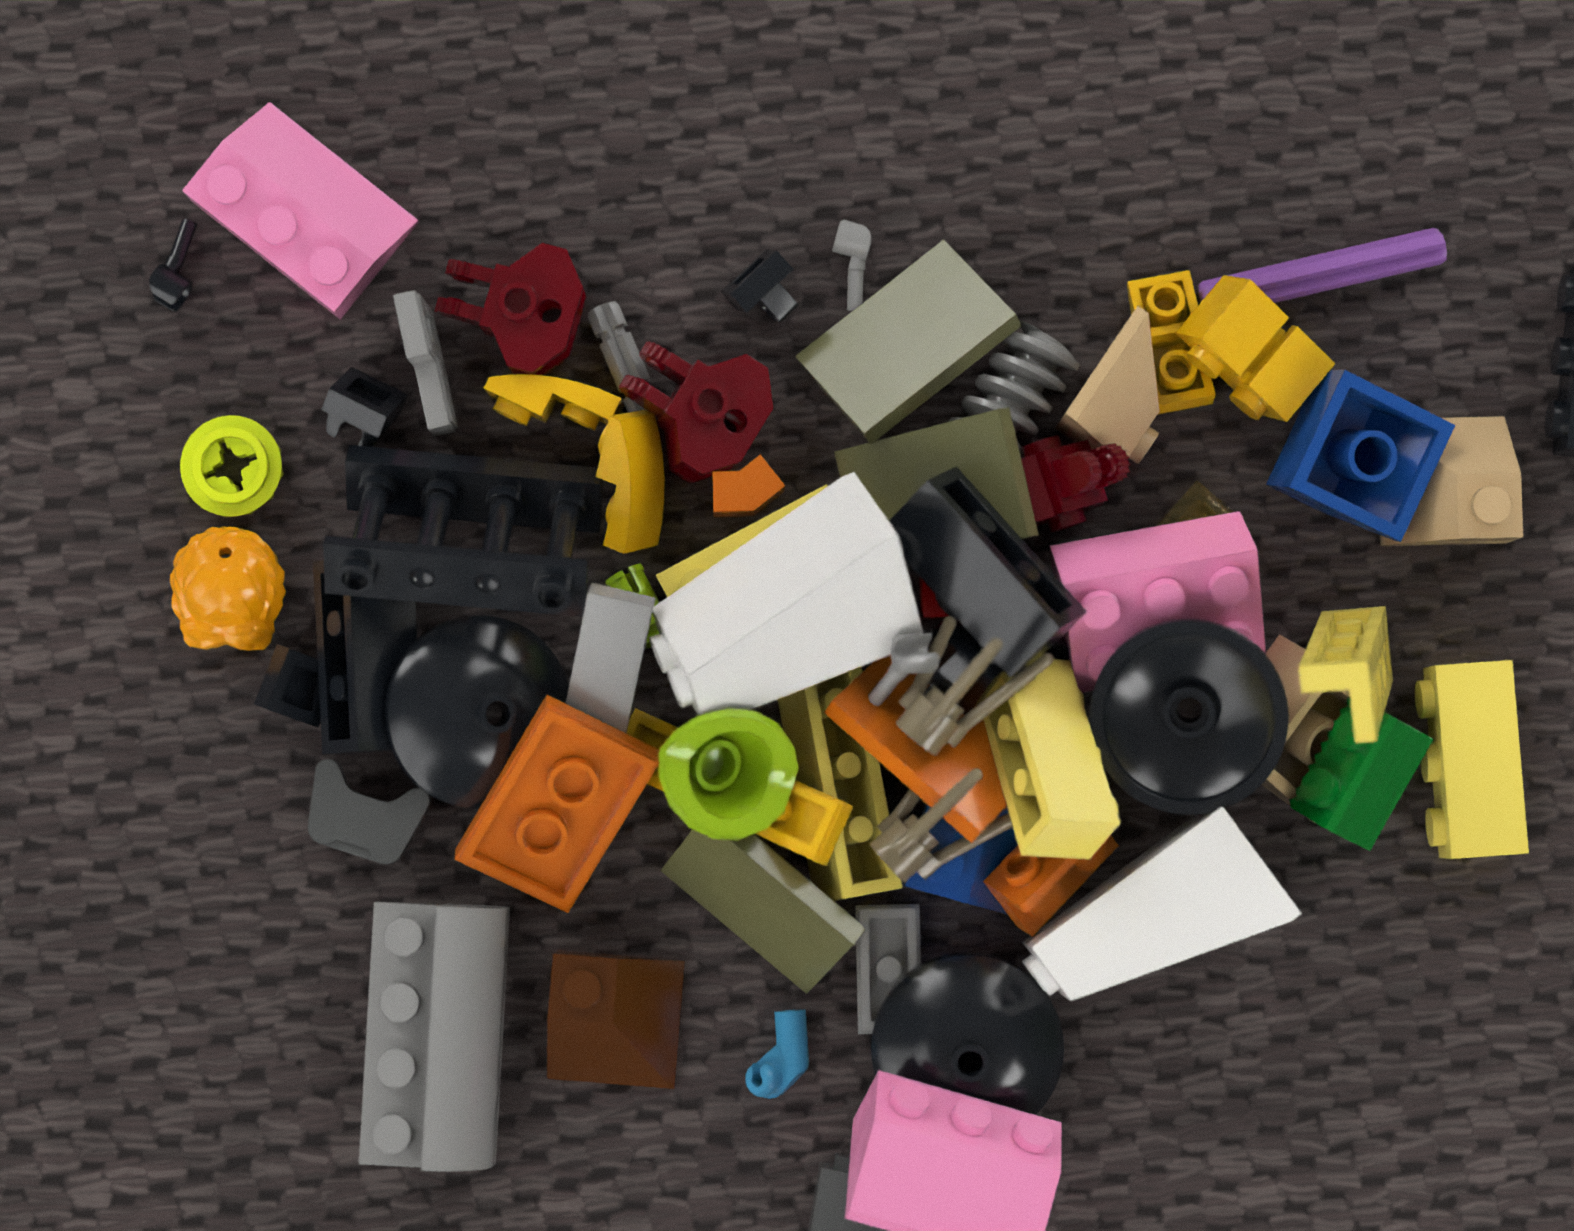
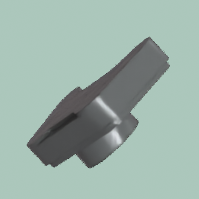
M325 759L319 762L315 768L307 827L308 833L319 844L380 864H392L403 857L431 806V795L420 788H414L398 799L387 802L360 794L348 784L342 765L336 760Z

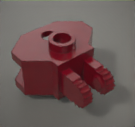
M541 243L509 267L496 263L495 269L455 259L448 260L445 274L465 284H476L489 288L483 308L453 297H438L434 312L480 326L484 334L494 336L512 374L545 376L570 358L587 296L567 249ZM558 309L561 311L559 319L555 322L548 323L543 321V316L548 310Z
M646 342L639 353L641 359L650 368L663 374L678 385L669 397L647 381L628 374L625 375L618 389L626 397L657 416V426L665 432L669 470L690 484L713 477L712 471L731 470L733 465L742 461L773 410L768 367L748 354L711 366H707L700 360L691 365L674 353L669 352L666 348L654 342ZM724 420L732 424L734 432L726 428Z
M1057 435L1022 447L1025 457L1021 458L1036 526L1047 524L1050 533L1086 522L1087 519L1084 512L1102 506L1104 502L1108 501L1104 488L1123 481V478H1127L1126 474L1130 472L1129 465L1131 464L1128 460L1130 457L1127 456L1126 450H1123L1121 445L1117 446L1116 443L1103 445L1091 450L1088 440L1062 446L1060 437Z

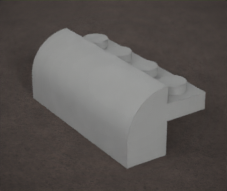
M374 902L359 1164L420 1167L421 1171H475L489 1169L495 1165L510 907L450 903L436 905Z

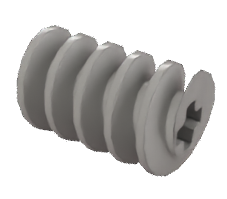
M1020 321L1022 325L1020 328L1025 334L1013 332L1002 341L1011 355L997 352L993 353L989 358V365L998 377L981 374L975 380V385L984 398L971 395L965 396L961 406L968 416L1009 407L1015 434L1017 431L1036 435L1039 428L1028 416V413L1032 409L1050 414L1053 408L1042 395L1043 390L1047 388L1064 392L1067 387L1055 371L1058 367L1078 371L1080 364L1060 342L1031 324ZM952 417V418L949 420V422H950V421H954V420H958V419H961V418H960V417ZM1017 440L1020 456H1023L1022 446Z

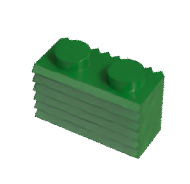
M1348 697L1346 698L1347 707L1340 709L1341 715L1334 720L1332 730L1327 732L1328 740L1321 743L1322 752L1314 754L1316 763L1308 765L1309 772L1302 777L1301 785L1295 788L1296 797L1289 799L1290 808L1326 830L1370 851L1431 745L1433 738L1384 712L1376 741L1355 743L1351 698Z

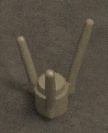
M948 616L944 619L927 653H938L941 659L957 623L954 617ZM993 638L946 693L933 686L925 694V690L934 673H917L910 688L898 701L906 710L897 720L896 725L921 747L935 756L946 743L955 748L970 729L1053 663V656L1050 653L1040 656L958 720L965 711L958 704V701L988 667L991 660L1003 646L1001 639Z
M972 769L920 819L914 814L907 818L920 800V797L909 789L895 810L877 826L882 833L870 843V846L904 883L916 872L926 880L945 863L1013 827L1008 812L995 819L973 843L962 837L933 854L930 852L939 842L929 830L982 779L983 773L980 769Z

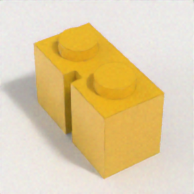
M1223 275L1175 332L1191 348L1186 354L1191 363L1213 379L1220 376L1233 389V392L1229 395L1230 400L1241 411L1255 420L1265 416L1288 422L1335 365L1298 326L1292 325L1287 332L1281 328L1289 317L1250 279Z

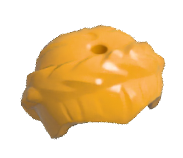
M211 527L203 533L191 537L188 544L176 553L173 560L174 569L170 574V584L173 590L171 599L172 609L180 620V630L183 633L184 642L190 647L205 650L219 648L223 645H229L245 651L264 650L271 643L272 635L275 632L274 621L283 607V598L286 594L283 585L285 571L278 564L276 554L258 534L237 527ZM224 554H230L228 558L221 557Z

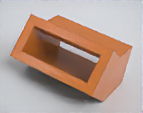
M761 454L740 471H712L714 517L755 516L785 492V484Z

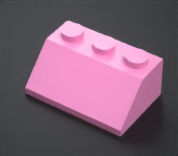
M271 102L227 136L182 190L195 205L339 319L344 316L419 223V220Z
M878 1070L853 1118L845 1219L887 1231H1045L1061 1174L1062 1122Z

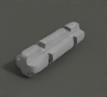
M616 301L607 302L589 311L588 320L596 339L601 338L603 341L599 346L617 388H619L618 386L625 375L628 374L639 377L647 382L651 381L644 362L639 356L640 354L631 332H625L624 328L628 325L619 304ZM628 397L623 399L627 412L646 410Z

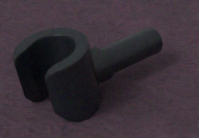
M182 219L170 255L167 256L164 264H160L153 271L149 279V287L154 299L174 312L181 309L193 288V282L179 274L197 227L195 222L188 219Z

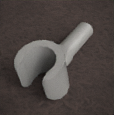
M842 220L838 227L832 252L851 257L848 267L847 311H853L863 303L865 261L872 237L866 226Z
M932 633L901 634L893 638L891 646L892 664L889 666L886 674L869 693L868 698L871 703L877 706L881 705L908 674L936 672L940 660L939 654L927 653Z

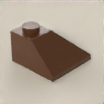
M562 950L553 953L547 1018V1079L675 1089L685 960Z

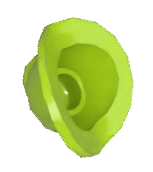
M726 708L701 714L676 729L659 750V780L669 806L689 828L711 839L740 840L767 829L785 811L799 768L794 746L779 724L752 710Z

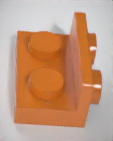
M1110 835L1090 859L1021 856L1019 846L1017 845L983 882L1014 924L1033 937L1119 845Z

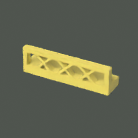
M1386 606L1322 611L1299 664L1301 693L1350 690L1355 743L1376 741L1393 683Z

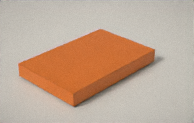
M891 655L874 661L831 701L824 713L930 807L937 803L972 769H980L983 773L982 779L942 817L970 843H973L1007 808L984 719L970 729L955 748L946 743L936 756L931 754L896 725L897 720L906 710L898 701L910 688L917 673L908 674L886 700L877 706L870 702L868 695L888 671L889 666L892 664ZM962 713V715L958 718V720L961 719V718H962L963 716H965V715Z
M546 695L455 848L454 860L569 913L658 767L659 749Z

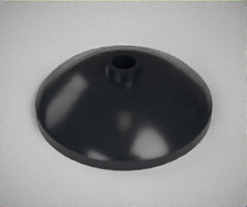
M465 616L448 620L433 627L420 636L407 649L395 667L389 682L385 701V725L389 744L398 764L415 785L432 797L460 807L480 808L545 696L549 695L566 704L569 684L564 670L555 654L542 639L524 626L504 618ZM497 702L502 709V717L497 724L492 726L487 721L486 710L491 703Z
M1170 620L1152 625L1134 634L1120 645L1105 663L1096 681L1091 699L1090 727L1096 746L1101 751V762L1106 771L1124 791L1135 799L1155 809L1170 813L1191 815L1210 813L1219 807L1227 808L1245 799L1259 788L1272 773L1283 752L1288 732L1289 712L1287 697L1280 675L1271 660L1245 635L1228 626L1208 620ZM1185 698H1194L1201 703L1202 712L1197 717L1186 718L1178 711L1177 706L1179 702Z
M971 952L952 953L936 957L918 965L905 974L889 991L877 1012L871 1036L872 1065L875 1076L878 1070L1036 1115L1051 1097L1061 1074L1064 1060L1063 1032L1057 1011L1050 997L1025 970L1007 960L988 954ZM975 1051L979 1053L982 1057L980 1064L973 1069L961 1067L958 1064V1059L964 1052Z

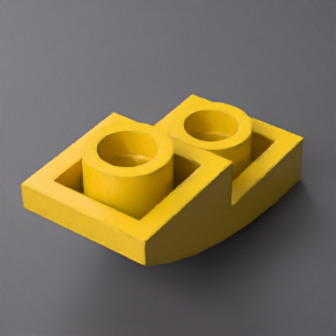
M1190 270L1128 281L1127 291L1131 315L1137 306L1149 313L1159 402L1158 414L1214 404L1216 394L1212 378L1191 363L1186 356L1191 348L1175 333L1198 306Z
M533 374L492 376L488 378L484 386L487 394L497 399L492 409L524 426H527L531 416L546 423L557 401L565 404L561 412L562 416L593 431L596 430L599 421L607 425L609 416L621 414L624 408L622 398L596 387L558 377Z
M639 410L609 416L608 424L599 439L598 450L600 460L596 477L617 486L606 509V522L608 525L603 546L626 554L658 545L663 519L665 491L663 452L657 422L653 413Z

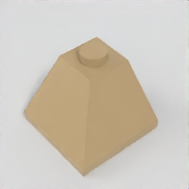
M1137 306L1055 430L1075 443L1088 440L1091 450L1107 444L1116 443L1117 446L1121 445L1122 449L1126 450L1127 456L1130 457L1129 459L1139 464L1159 435L1158 431L1150 427L1159 413V402L1149 313Z
M1505 416L1442 418L1454 424L1455 428L1401 542L1380 535V546L1501 544L1523 538L1521 471Z

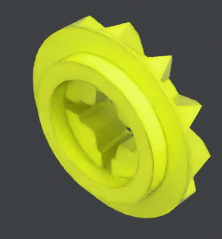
M234 415L211 419L191 434L183 448L180 461L183 485L193 501L210 513L223 517L251 515L255 510L273 499L274 492L283 476L281 449L268 430L252 419ZM223 442L226 443L227 448L232 450L238 458L249 457L251 459L257 456L256 460L249 462L250 465L241 470L243 478L241 481L242 491L227 476L219 478L216 476L207 477L215 473L217 468L224 465L223 454L225 451L222 446Z

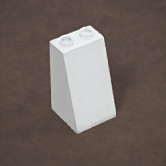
M855 472L836 480L654 606L653 615L659 633L650 636L649 640L662 673L667 672L680 707L683 708L692 704L699 716L726 708L751 710L889 656L891 655L894 637L901 634H923L898 534Z
M1219 807L1210 813L1195 814L1043 926L1033 937L1030 936L1022 943L1031 955L1021 962L1049 996L1058 991L1062 996L1073 1001L1286 924L1302 913L1223 807Z

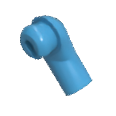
M806 1009L774 1011L776 1045L759 1061L753 1063L745 1074L746 1087L753 1095L768 1099L776 1098L784 1094L807 1071L809 1067Z

